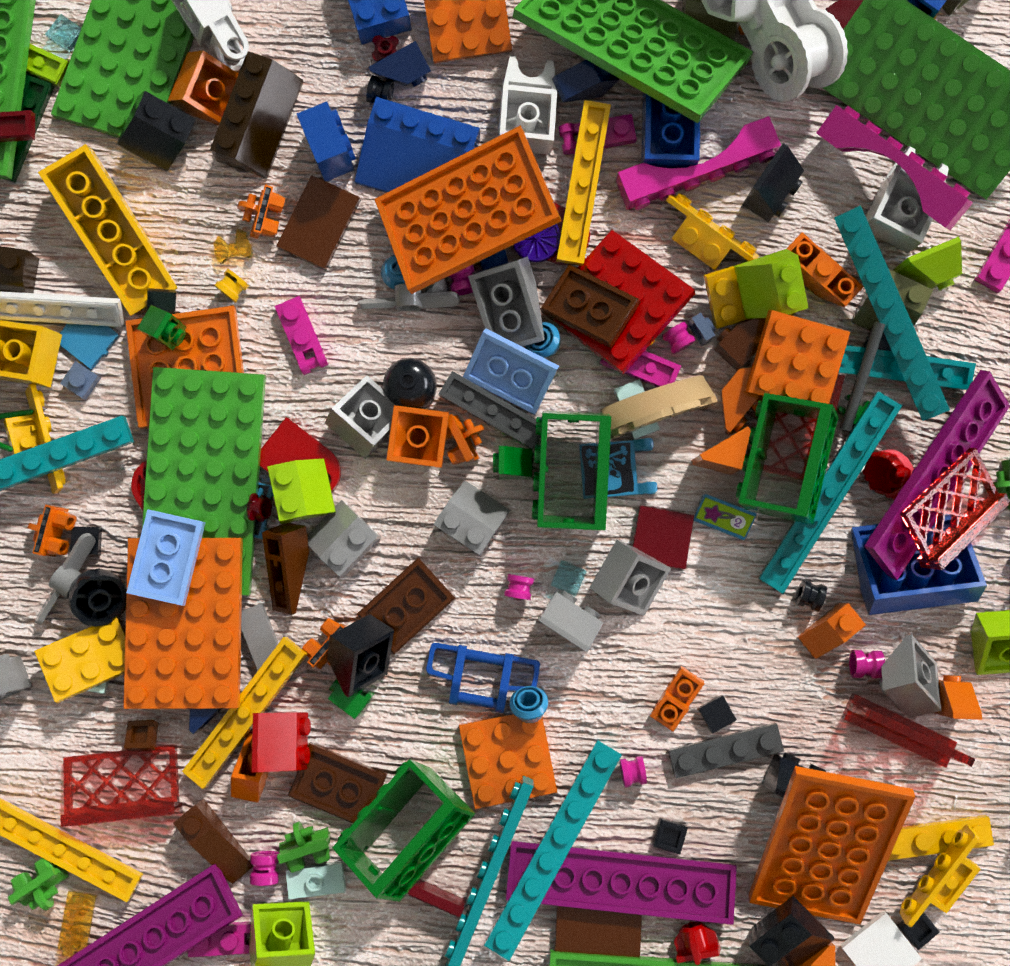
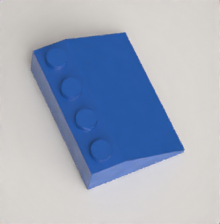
M376 97L367 123L355 183L387 193L478 147L480 143V128Z
M960 514L939 516L898 580L886 575L865 547L870 535L878 524L852 527L851 533L860 590L868 615L978 602L987 587Z

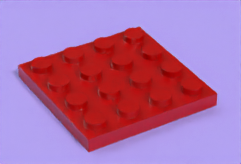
M611 230L584 260V265L578 266V269L638 298L640 301L639 306L612 348L551 317L549 318L623 375L695 295V289L618 233Z

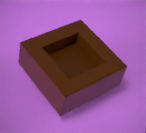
M155 720L128 721L124 749L127 751L155 750L159 722Z

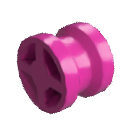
M685 321L662 335L663 339L670 343V350L673 354L684 350L696 341L695 336L689 334L687 330L688 325Z
M507 574L509 584L504 592V596L531 601L532 595L529 591L530 586L534 584V578Z
M637 756L631 761L626 759L619 760L625 788L631 787L634 783L647 784L642 756Z

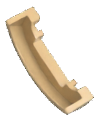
M701 375L636 394L600 409L603 414H610L612 416L610 440L622 437L625 433L636 431L641 427L686 412L712 407L717 403V399L707 381Z

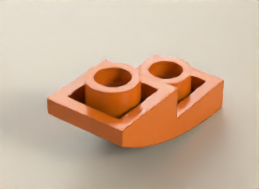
M680 666L650 713V717L671 731H674L688 712L689 705L704 686V681Z

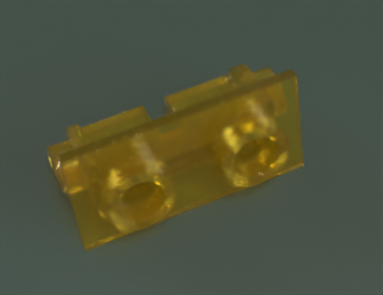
M68 891L58 949L62 950L63 956H73L74 952H79L88 946L97 895Z

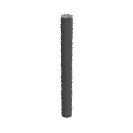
M874 321L840 429L851 432L886 324Z

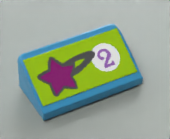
M704 494L694 515V521L745 540L757 514Z

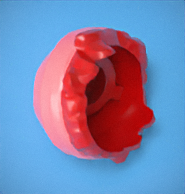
M886 449L871 454L862 474L864 475V480L868 481L870 490L895 500L899 491L911 476L914 468L910 460L901 452Z

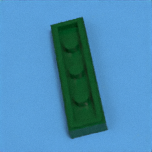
M27 75L21 111L31 110L35 113L36 134L54 86L52 83ZM33 140L17 141L12 180H4L16 184Z

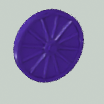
M555 224L514 244L513 247L516 253L521 258L528 256L530 262L548 260L559 248L561 237L559 227Z

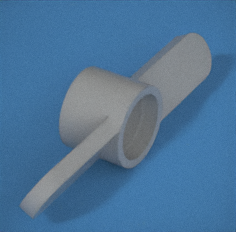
M399 284L394 287V298L363 299L357 303L359 309L395 307L399 311H417L422 308L454 307L459 304L460 297L456 292L452 291L422 293V289L411 294L406 284Z
M85 533L78 538L63 565L52 575L49 587L53 590L37 615L35 623L41 625L60 594L69 599L68 591L71 583L81 574L78 571L96 542L90 533Z

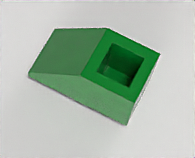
M151 305L137 329L153 340L174 350L176 345L179 346L183 342L187 327L172 314Z
M499 446V453H493V473H499V479L531 480L532 449Z

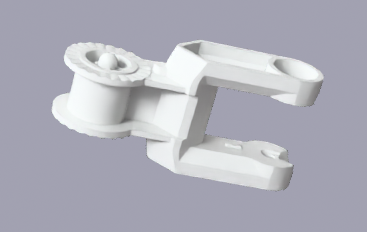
M701 0L708 14L729 22H739L753 51L751 61L755 79L758 81L759 87L772 99L778 101L795 99L806 90L807 86L813 88L829 86L837 81L844 72L848 55L844 30L834 15L826 10L817 8L813 0Z

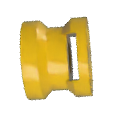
M230 269L224 272V278L221 281H217L214 284L220 292L235 303L239 299L240 292L249 287L244 280Z

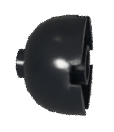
M405 358L396 361L388 368L383 379V390L388 399L396 406L425 409L435 399L437 381L432 369L423 361Z
M100 568L87 570L78 575L71 583L68 591L69 607L73 615L85 625L95 627L107 625L113 622L112 619L118 614L121 616L125 611L127 589L122 580L110 570Z

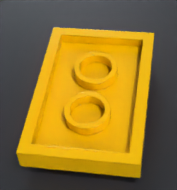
M734 266L703 275L714 327L718 329L747 320L744 315Z
M117 616L112 619L113 622L107 625L91 626L34 651L56 703H60L124 674L125 633Z

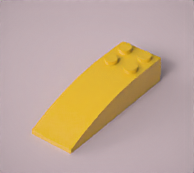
M85 144L38 172L130 316L147 307V288L178 289L143 228L93 149Z
M0 320V380L36 384L37 386L51 388L62 334L43 326Z

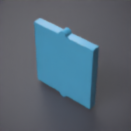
M66 324L60 332L62 334L60 345L92 370L104 355H108V349L120 335L109 326Z

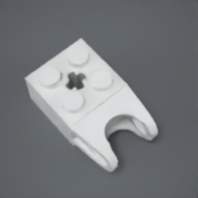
M171 0L200 46L205 44L214 58L235 72L239 71L248 53L249 44L231 12L233 9L230 1ZM239 42H241L243 50L241 49ZM224 56L233 61L239 60V63L234 66L228 65L224 61Z
M510 55L501 94L498 136L521 125L532 152L537 154L550 155L554 143L557 90L552 80L555 76L553 60H546L545 68L541 75L527 77L519 70L516 56Z
M908 146L903 153L909 156L911 152L915 153L916 149ZM895 162L881 183L866 218L874 236L909 253L923 242L933 218L923 212L921 199L915 184L906 171ZM941 163L936 169L947 176L949 168Z

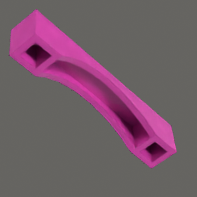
M836 105L816 134L842 152H871L896 162L906 171L915 184L921 199L923 212L951 231L973 204L967 198L970 192L957 183L953 188L944 182L947 179L946 175L935 167L931 172L922 166L925 160L914 152L907 156L900 151L904 145L891 136L886 141L879 135L882 131L870 121L866 125L857 120L860 114L848 105L844 110Z
M767 116L744 125L739 135L728 148L702 164L687 168L671 169L641 163L619 171L616 177V184L626 209L629 210L635 207V210H640L650 205V201L659 198L661 201H664L669 195H675V192L683 189L685 191L694 190L704 181H718L725 177L726 173L735 171V173L742 172L748 169L750 164L758 161L760 164L769 162L781 147V143L770 117Z

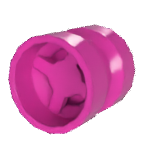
M473 265L448 276L453 281L450 286L452 292H456L459 296L473 293L468 278L474 272Z
M852 650L849 657V670L852 678H863L866 674L871 678L881 679V666L885 663L883 652L873 650L865 654L862 650Z
M257 851L250 854V863L253 865V872L250 874L251 885L269 886L279 882V873L276 871V864L279 862L277 854L279 852Z

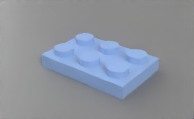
M485 328L463 377L535 415L559 365Z
M147 509L126 593L185 606L206 522Z

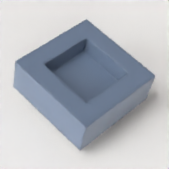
M702 313L692 317L689 321L688 326L701 346L709 343L716 336L713 323L708 317L704 318Z
M75 361L60 384L86 400L101 377Z

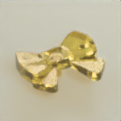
M241 229L236 230V240L233 244L227 245L220 236L216 238L214 252L220 265L224 264L231 257H252L253 249L247 238L248 234Z

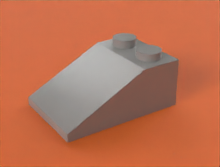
M528 256L468 276L486 329L522 347L545 340L536 281Z

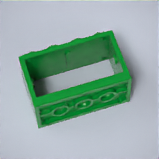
M764 393L763 401L759 400L756 407L755 416L758 417L756 428L752 427L749 444H752L750 455L746 454L742 470L746 472L743 482L738 483L736 498L739 499L738 503L751 512L813 525L838 415L832 404ZM777 412L817 419L797 509L756 501Z
M543 411L542 417L536 418V435H541V445L535 444L534 463L540 464V472H534L533 492H539L538 500H533L532 520H537V527L606 530L612 417L610 414ZM548 419L568 420L570 423H579V420L597 421L593 517L543 515L545 473H548V464H546Z
M411 759L397 768L396 775L392 780L377 791V797L370 805L364 807L358 813L357 820L350 828L341 832L338 842L332 847L374 897L378 899L400 902L475 815V812L432 768ZM425 783L443 804L388 868L381 873L380 869L373 864L364 852Z

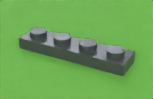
M453 371L438 394L448 402L532 450L541 435H536L535 418Z
M777 723L668 749L675 778L784 752Z

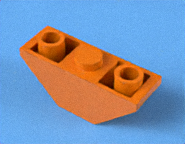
M803 232L788 246L787 250L797 254L799 257L804 285L816 296L845 308L864 287Z
M752 367L739 369L721 391L724 430L728 435L733 430L739 432L748 421L744 416L750 409L756 411L758 401H763V396L745 391Z

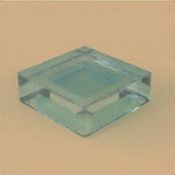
M60 14L45 35L52 42L70 53L76 45L81 27Z
M561 560L551 586L576 596L587 571Z

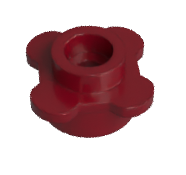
M380 35L375 36L372 40L375 45L372 58L378 62L396 52V46L399 44L398 38L396 36L382 38Z
M257 493L250 495L247 504L248 519L250 521L257 519L258 522H263L270 517L272 502L266 495L258 496Z

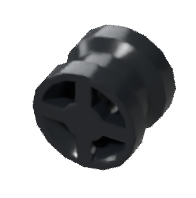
M372 75L367 87L366 101L374 103L376 97L391 101L394 92V81L389 79L382 81L379 77Z
M803 579L796 594L795 604L798 606L807 605L810 606L811 610L819 612L826 598L827 586L822 584L814 585L810 580Z

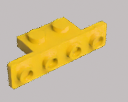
M678 193L677 195H669L666 199L669 204L687 216L672 237V240L713 270L717 269L731 249L747 261L759 257L755 253L757 249L747 241L742 243L734 237L735 233L725 225L718 226L712 221L713 217L705 210H696L690 205L692 202L685 195Z
M29 384L25 390L29 409H32L34 413L4 420L8 441L13 448L12 455L51 441L49 435L51 432L50 419L48 416L44 417L42 409L44 407V397L42 391H37L36 384ZM62 469L47 474L52 494L59 493L63 489V485H65V475Z
M967 824L962 830L954 834L949 847L945 852L937 856L935 865L929 873L921 877L916 890L902 902L899 913L905 924L909 927H913L930 903L947 914L981 870L976 863L967 858V855L980 839L976 832Z

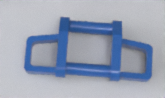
M432 643L426 672L429 676L452 682L449 704L457 705V703L480 706L496 709L495 712L504 714L507 692H515L525 687L509 685L512 663L533 667L534 674L531 686L537 687L540 662L517 657L510 653L499 655L467 649V646L464 645L454 646ZM437 650L457 653L453 675L442 673L432 668L434 654ZM465 660L503 666L498 698L460 692Z

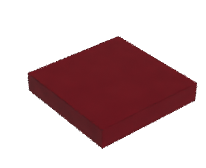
M639 506L633 547L669 567L686 569L694 515Z

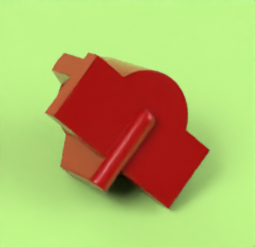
M700 921L684 924L674 939L677 963L694 961L696 965H700L701 959L720 955L721 948L716 932Z

